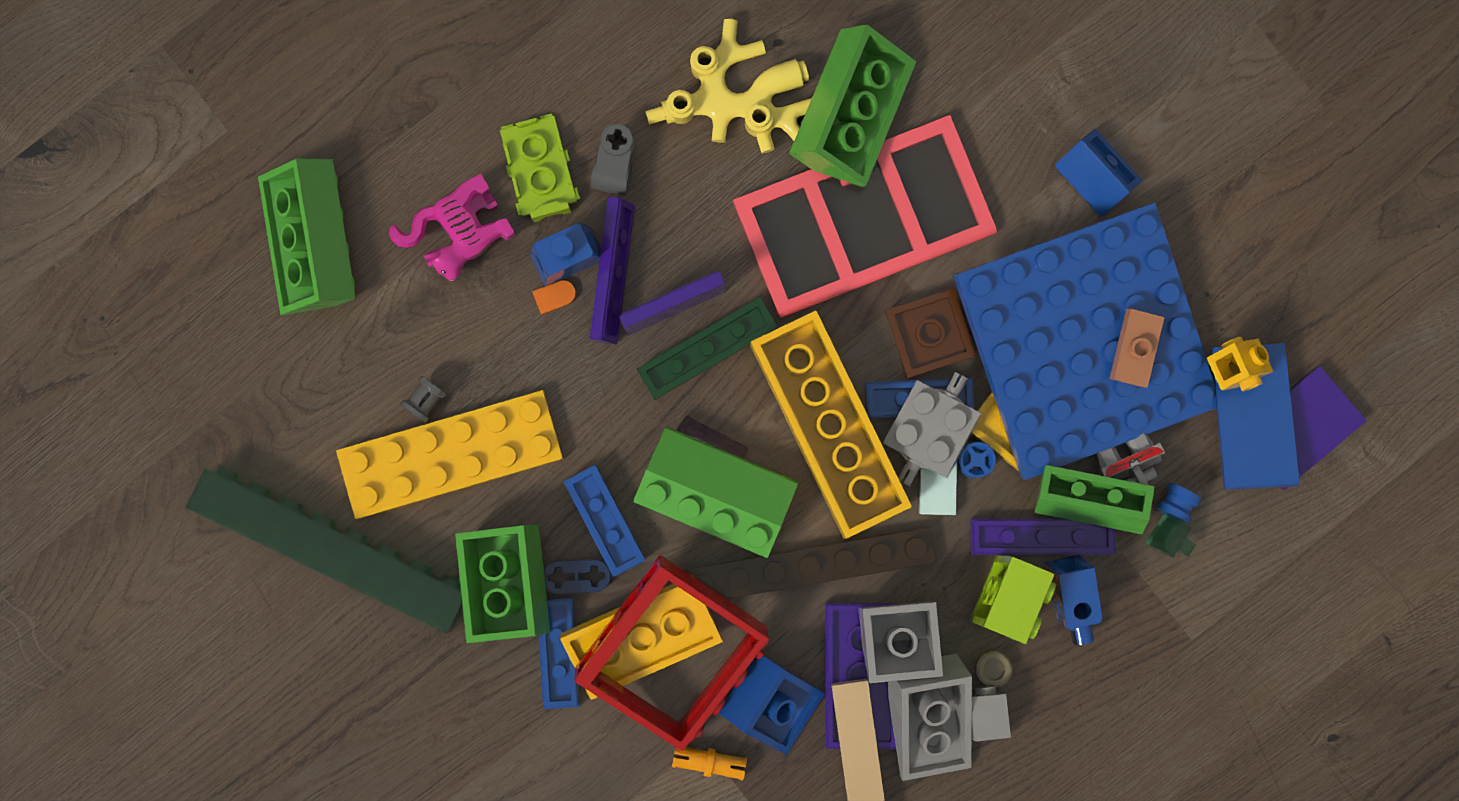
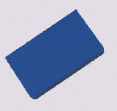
M1096 129L1086 135L1055 164L1057 170L1100 216H1104L1143 181Z

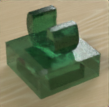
M1163 514L1145 542L1154 551L1174 558L1175 554L1179 552L1189 557L1196 546L1195 543L1186 538L1192 527L1183 520Z

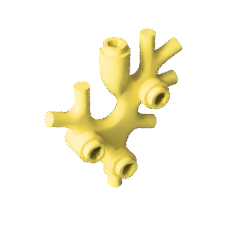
M724 19L720 45L715 50L708 46H701L691 54V71L701 81L699 89L693 94L685 90L672 92L667 100L661 102L662 106L645 111L648 123L650 125L666 120L667 124L672 122L685 124L696 115H706L713 121L712 141L725 143L729 122L735 117L745 118L747 132L757 137L761 153L771 152L775 150L771 131L776 127L782 128L794 141L800 128L797 120L800 116L806 114L812 98L783 107H775L772 104V97L775 94L802 87L804 82L809 81L805 62H797L794 59L772 66L757 77L748 91L744 93L730 91L725 84L727 69L736 62L766 54L762 40L747 45H739L736 41L738 21ZM701 58H708L711 62L708 65H701L698 61ZM679 101H684L687 104L684 109H677L674 105ZM761 114L765 117V121L757 123L753 120V117Z

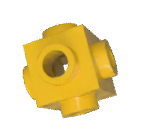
M1242 337L1231 339L1221 345L1222 350L1207 357L1221 391L1238 387L1241 388L1242 392L1251 390L1263 383L1262 377L1273 372L1269 362V354L1265 347L1261 345L1259 338L1246 341Z

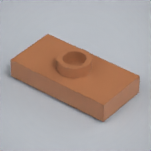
M1126 309L1110 380L1148 388L1164 317L1134 309Z

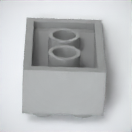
M957 653L941 656L943 677L888 682V699L902 781L971 768L972 675Z

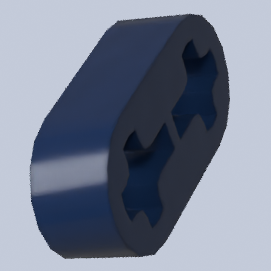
M601 560L557 561L549 564L544 570L546 589L556 594L599 592L609 585L612 576L607 564ZM596 565L599 572L605 573V579L599 580L598 586H592L591 580H580L579 573L591 572L592 566ZM556 567H562L563 573H574L575 580L564 581L562 588H558L555 581H550L549 575L556 572Z

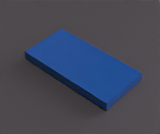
M1285 343L1261 344L1269 354V362L1273 372L1262 377L1263 383L1251 390L1242 392L1241 388L1238 387L1221 391L1213 373V381L1216 387V414L1224 490L1293 487L1300 484ZM1213 347L1210 350L1211 355L1222 350L1223 348Z

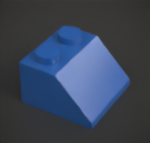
M763 655L758 660L754 658L746 668L748 672L745 679L737 688H733L719 714L742 732L787 755L825 693L779 663Z

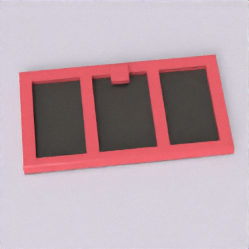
M950 115L885 140L865 187L810 169L733 200L775 306V312L780 319L997 234L996 225Z

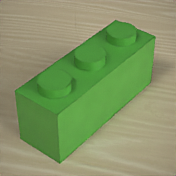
M1045 465L1040 480L1035 513L1142 535L1150 519L1155 486Z

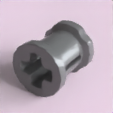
M421 376L419 378V386L408 400L401 402V405L420 420L427 423L430 419L428 414L440 398L445 399L448 394L430 380ZM429 392V393H430L429 396L426 398V400L423 402V404H422L421 406H419L418 404L421 402V400L424 398V396Z

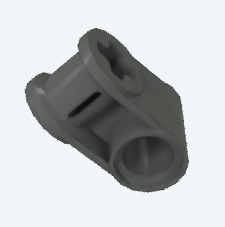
M611 124L603 130L592 172V190L623 196L627 195L631 179L635 141L631 131L625 125ZM618 135H622L626 145L621 144L618 150H614L610 140H616Z

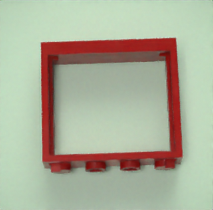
M659 555L576 665L574 682L683 752L690 741L692 742L696 737L699 738L705 727L704 723L711 714L715 716L720 712L725 704V696L733 686L737 688L743 682L748 672L746 668L753 659L758 660L763 656V649L769 643L767 626L662 555ZM668 580L747 632L680 722H677L601 672V669Z

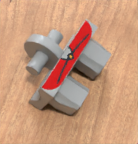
M1143 433L1136 439L1126 442L1132 454L1127 458L1121 460L1115 447L1096 453L1100 476L1120 480L1130 476L1125 481L1148 485V481L1157 478V473L1154 468L1144 472L1142 470L1162 461L1161 455L1165 454L1161 443L1154 445L1148 435Z

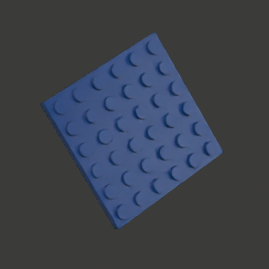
M1156 203L1141 206L953 274L1022 479L1027 480L1043 474L1045 465L1062 467L1136 439L1143 433L1145 435L1217 408L1216 387ZM1126 309H1134L1164 317L1148 388L1109 379Z

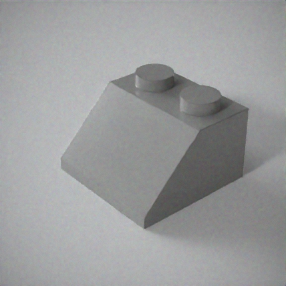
M925 601L858 608L862 648L869 683L943 677L936 602Z

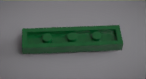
M759 297L637 368V371L654 400H657L748 347L751 341L778 329V326Z

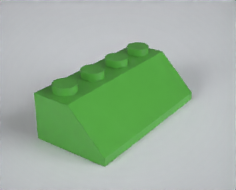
M869 25L841 29L789 154L815 172L865 187L916 61Z
M296 158L258 176L280 315L334 307L356 299L355 281L352 276L349 260V245L346 241L343 224L344 214L340 206L337 188L338 178L334 170L333 159Z
M666 426L633 502L768 558L799 482Z

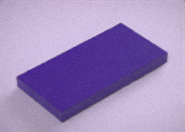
M825 603L826 749H840L831 683L866 678L868 680L862 648L858 608L897 603ZM868 680L877 749H896L888 699V682L869 683Z

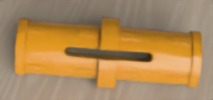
M686 747L683 752L675 748L674 754L687 756L689 759L674 757L672 767L704 772L703 776L711 777V774H716L743 781L745 770L730 768V766L746 768L747 757L715 753L716 749L708 748V751Z

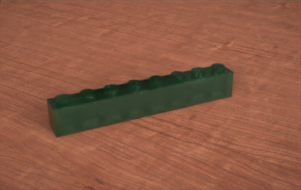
M219 465L217 470L204 468L185 508L446 634L452 632L463 609L460 580L447 574L441 579L430 573L432 570L431 566L416 559H412L410 564L398 558L400 554L398 550L383 543H380L377 548L367 543L368 536L348 527L347 531L344 532L333 527L335 520L318 512H315L314 517L301 511L303 505L295 500L283 496L282 500L279 501L269 496L271 489L254 481H251L248 486L236 480L239 474Z

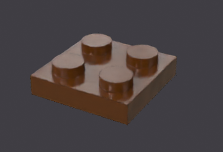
M954 288L884 311L906 379L976 356Z

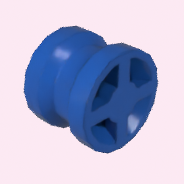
M973 442L966 445L957 460L960 472L969 478H981L990 474L996 464V456L993 449L982 442Z
M1169 483L1166 488L1167 495L1164 500L1158 502L1156 509L1180 523L1189 525L1192 519L1190 513L1194 507L1199 506L1202 499L1182 486Z

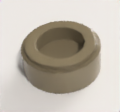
M994 650L986 651L976 660L975 674L984 685L1000 687L1009 681L1012 675V664L1003 653Z

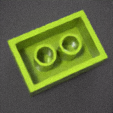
M996 555L969 621L1026 644L1028 638L1034 639L1038 633L1042 618L1037 616L1042 604H1048L1053 596L1056 584L1052 582L1054 574L1012 556Z

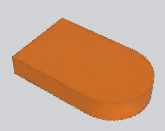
M565 280L532 291L541 315L571 304L576 297L574 286Z

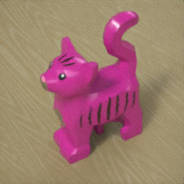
M482 174L462 183L454 192L438 200L434 205L420 209L414 214L409 233H403L396 225H392L389 228V236L392 242L399 247L409 248L417 245L424 237L428 221L436 220L439 222L453 243L452 245L436 248L426 253L424 258L425 261H429L427 263L428 267L433 266L438 274L444 276L449 281L457 280L461 275V269L464 264L481 256L495 240L499 238L510 240L515 237V233L507 219H500L485 225H481L476 217L478 211L483 209L492 211L498 207L491 193L484 194L490 189Z

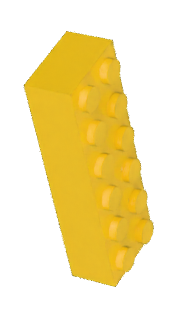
M813 311L751 341L752 351L843 538L847 539L911 508L912 505L817 311Z

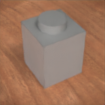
M995 685L974 687V693L972 694V740L985 741L1011 738L1006 693L996 691Z

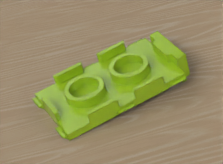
M552 113L540 116L541 119L533 118L515 123L516 126H513V124L501 126L500 130L508 162L506 166L508 177H512L519 202L516 204L518 215H522V217L531 215L533 223L539 222L541 219L551 215L571 213L569 205L577 203L580 199L577 187H573L567 162L570 161L567 149L563 150L555 116Z

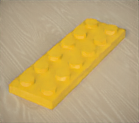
M543 390L336 450L355 519L372 516L564 459Z

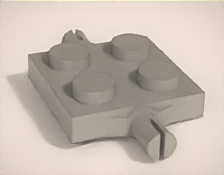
M954 372L945 391L934 389L918 380L913 386L883 442L885 446L900 453L907 461L898 477L901 483L904 482L905 485L910 487L919 468L933 470L946 478L949 477L982 416L980 412L968 407L958 398L966 381H968V378Z

